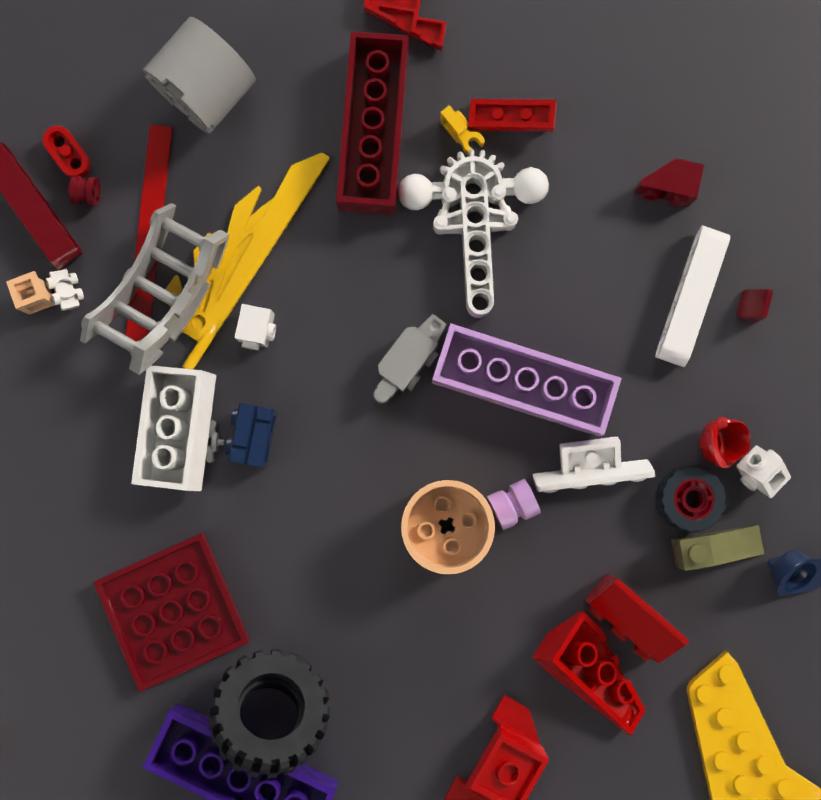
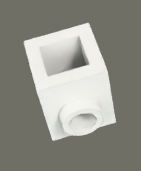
M242 304L235 333V339L242 343L241 347L259 351V346L268 348L269 341L274 340L276 333V324H273L275 314L271 309Z

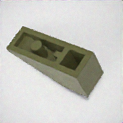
M759 525L671 539L676 568L684 571L717 566L764 554Z

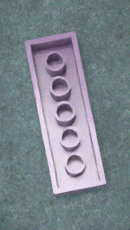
M450 323L432 384L599 437L605 434L622 378Z

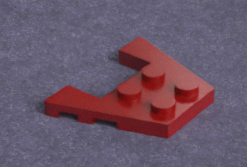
M364 0V12L442 51L447 22L419 17L421 0Z

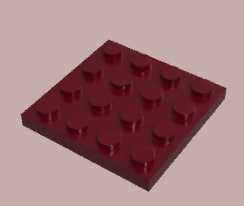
M204 532L93 582L139 692L251 641Z

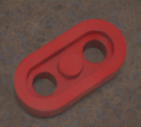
M52 126L45 131L43 145L61 170L70 178L73 175L85 177L91 170V160L74 136L63 126ZM60 140L65 141L63 146L57 147V143ZM81 162V166L78 169H74V164Z

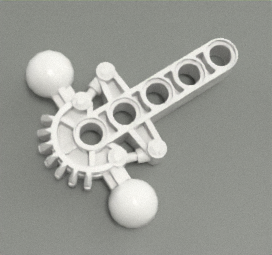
M470 149L468 157L465 158L464 154L460 151L457 153L458 161L449 157L447 159L449 167L443 165L440 167L439 171L445 177L444 182L431 183L425 176L414 173L401 180L398 185L397 195L404 207L416 211L424 209L432 200L442 199L443 206L442 209H439L438 215L434 219L433 230L438 235L462 234L466 308L468 313L474 318H483L490 313L494 305L490 232L511 231L518 222V215L511 211L510 206L506 205L504 198L505 196L515 195L523 203H538L547 195L549 182L547 176L540 169L533 167L522 169L516 174L515 178L502 179L500 172L504 168L503 162L494 165L495 155H491L487 160L484 158V150H481L479 157L474 156V150ZM468 184H476L480 187L481 191L474 195L468 193L465 187ZM460 202V210L452 213L448 212L450 207ZM488 202L499 205L500 210L489 208ZM470 212H478L483 220L479 223H472L468 220L467 215ZM473 240H479L483 243L484 250L474 252L469 248V243ZM476 268L482 269L486 274V279L475 281L471 277L470 272ZM475 297H483L487 301L488 306L485 310H477L473 307L472 300Z

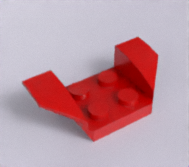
M505 694L503 695L491 716V719L498 725L495 734L469 779L465 780L457 775L444 800L528 799L549 762V758L540 744L529 708Z

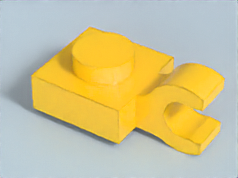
M449 105L440 112V123L456 143L461 144L465 154L468 155L469 150L472 149L468 144L471 141H476L481 147L484 146L485 140L480 133L467 130L468 127L466 125H468V122L460 111L457 110L455 112Z

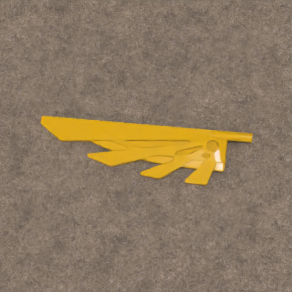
M319 153L291 165L274 198L260 207L255 213L252 214L262 191L260 186H257L234 206L227 231L230 236L219 268H212L206 281L211 285L195 314L182 331L197 341L182 367L194 370L329 163V156ZM196 247L193 251L194 266L200 253L199 247ZM175 275L165 290L176 296L181 294L183 288L180 277Z

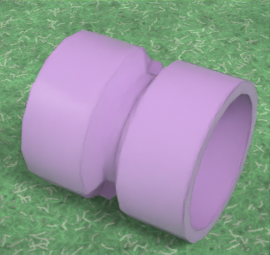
M525 479L509 485L508 493L500 490L487 496L490 507L503 531L515 526L518 523V517L528 520L541 514L537 500Z

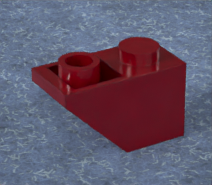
M675 158L641 179L635 187L634 193L641 195L643 199L649 201L661 199L670 201L669 204L675 207L690 206L698 197L704 164Z

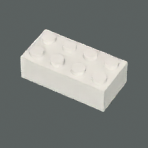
M150 366L146 369L131 484L185 491H202L216 382L215 374L203 370Z

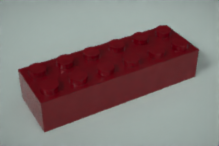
M351 31L336 196L338 211L396 215L409 57V35Z

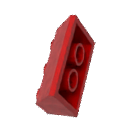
M606 574L584 600L590 605L587 611L600 622L604 618L613 625L610 631L623 642L627 638L636 645L633 651L646 662L651 658L659 664L686 646L690 641L622 581L612 575Z

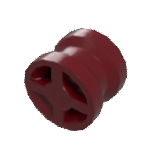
M73 175L69 182V199L71 203L81 204L82 202H87L90 206H97L101 197L99 178L89 177L88 179H83L80 175Z

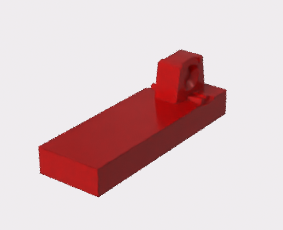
M471 99L468 127L470 130L555 132L557 101L545 99Z

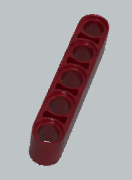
M0 142V192L49 261L58 270H61L81 256L83 251L11 150L3 142Z

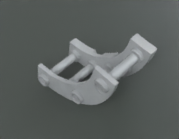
M172 203L154 211L150 219L151 226L146 240L134 264L125 272L122 282L114 292L95 310L86 314L81 322V342L86 343L99 334L126 349L132 356L129 369L138 375L161 357L163 351L160 349L169 339L174 342L195 314L211 285L206 281L212 268H219L230 234L218 230L209 236L203 237L173 220L176 205ZM169 231L199 247L200 253L194 267L161 250ZM156 260L188 277V281L181 294L176 296L146 279ZM139 288L171 306V309L161 321L156 322L127 305ZM120 314L147 329L150 333L141 341L136 342L108 325Z

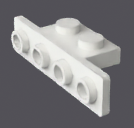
M617 436L559 444L561 470L534 473L533 481L538 492L553 493L559 489L566 488L584 489L589 485H614L617 482L629 480L640 482L646 478L655 477V470L647 459L621 462V442Z

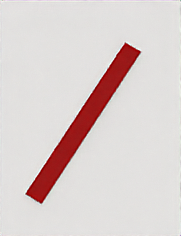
M150 125L134 262L146 240L151 226L150 219L152 214L157 209L164 207L173 127ZM157 260L146 277L147 280L154 284L156 282ZM139 288L129 302V306L152 318L154 296ZM127 319V337L137 342L150 333L147 329Z

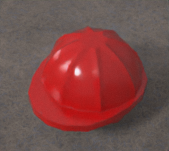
M718 417L703 428L699 437V448L704 458L708 461L715 463L719 468H729L735 461L749 453L751 447L749 429L742 421Z

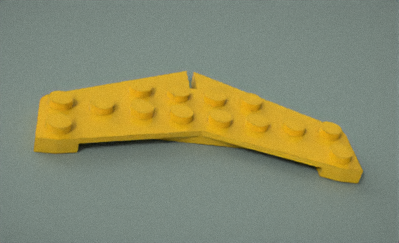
M724 650L693 677L686 688L710 800H821V788L786 766L738 663Z

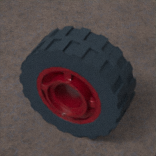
M696 466L675 468L671 470L672 472L666 473L663 476L664 479L657 486L658 490L655 493L657 503L655 504L656 508L660 511L659 515L667 521L668 525L682 531L701 532L705 531L706 528L713 527L714 523L721 519V514L726 508V495L723 490L725 488L719 482V478L716 475L711 474V471ZM690 491L695 495V502L691 507L686 503V495Z

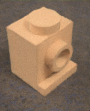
M35 271L6 281L17 310L30 315L54 306L51 299V289L47 288L45 281L38 278Z

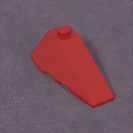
M579 611L548 632L532 658L551 676L622 731L632 735L646 709L631 681L627 680L618 665L620 661L616 654H612L606 640L608 638L604 631L584 611Z

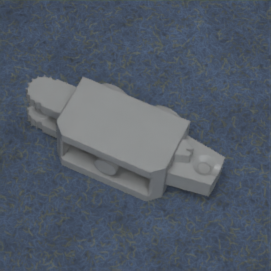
M432 314L419 328L415 326L407 327L378 364L379 374L383 379L377 385L378 388L375 389L373 395L377 403L385 404L388 401L390 402V399L394 397L398 390L404 393L407 388L410 391L415 388L422 378L418 373L424 365L429 368L439 355L436 352L438 348L437 342L446 327L445 322Z

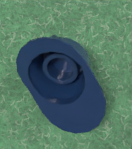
M791 550L782 556L771 558L767 562L771 569V578L777 585L776 594L780 597L808 593L821 587V558H810L800 551Z

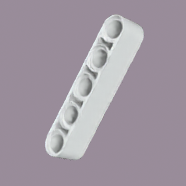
M703 225L699 228L656 350V358L681 367H685L688 363L730 241L729 234Z

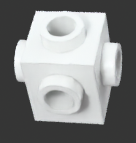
M757 445L747 455L743 456L736 465L742 476L741 482L751 491L757 489L769 498H772L792 478L782 458L776 452L770 449L765 451Z

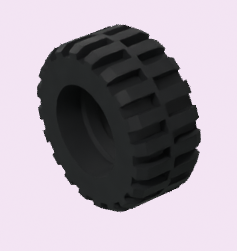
M272 649L270 655H264L263 650L255 651L250 659L244 655L237 660L235 667L229 666L224 671L222 680L218 681L214 688L209 714V728L212 731L211 739L213 744L219 747V755L224 761L229 759L233 763L232 768L238 772L242 769L249 771L250 777L258 778L259 774H267V779L276 778L282 772L285 775L294 772L297 766H303L310 759L311 755L315 753L328 727L327 721L330 718L331 707L327 705L330 698L328 690L322 689L321 686L324 680L319 673L315 675L311 673L313 666L305 660L303 664L297 662L298 655L289 652L288 657L281 656V650ZM272 688L288 695L298 711V721L293 731L289 735L276 740L262 739L250 733L240 718V707L248 694L259 689Z

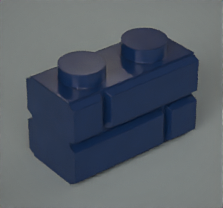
M239 403L238 409H233L230 421L231 426H235L233 437H228L225 445V454L229 455L228 461L266 468L277 415L275 409Z

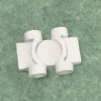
M67 269L49 272L50 278H46L45 281L49 290L54 289V294H51L53 305H60L62 311L79 308L78 300L84 299L81 288H73L74 284H78L76 273L68 274Z

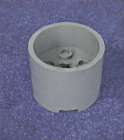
M189 17L142 69L147 74L145 76L146 79L172 106L174 105L186 116L189 115V121L208 134L216 128L256 82L253 72L237 52L216 32L194 17Z

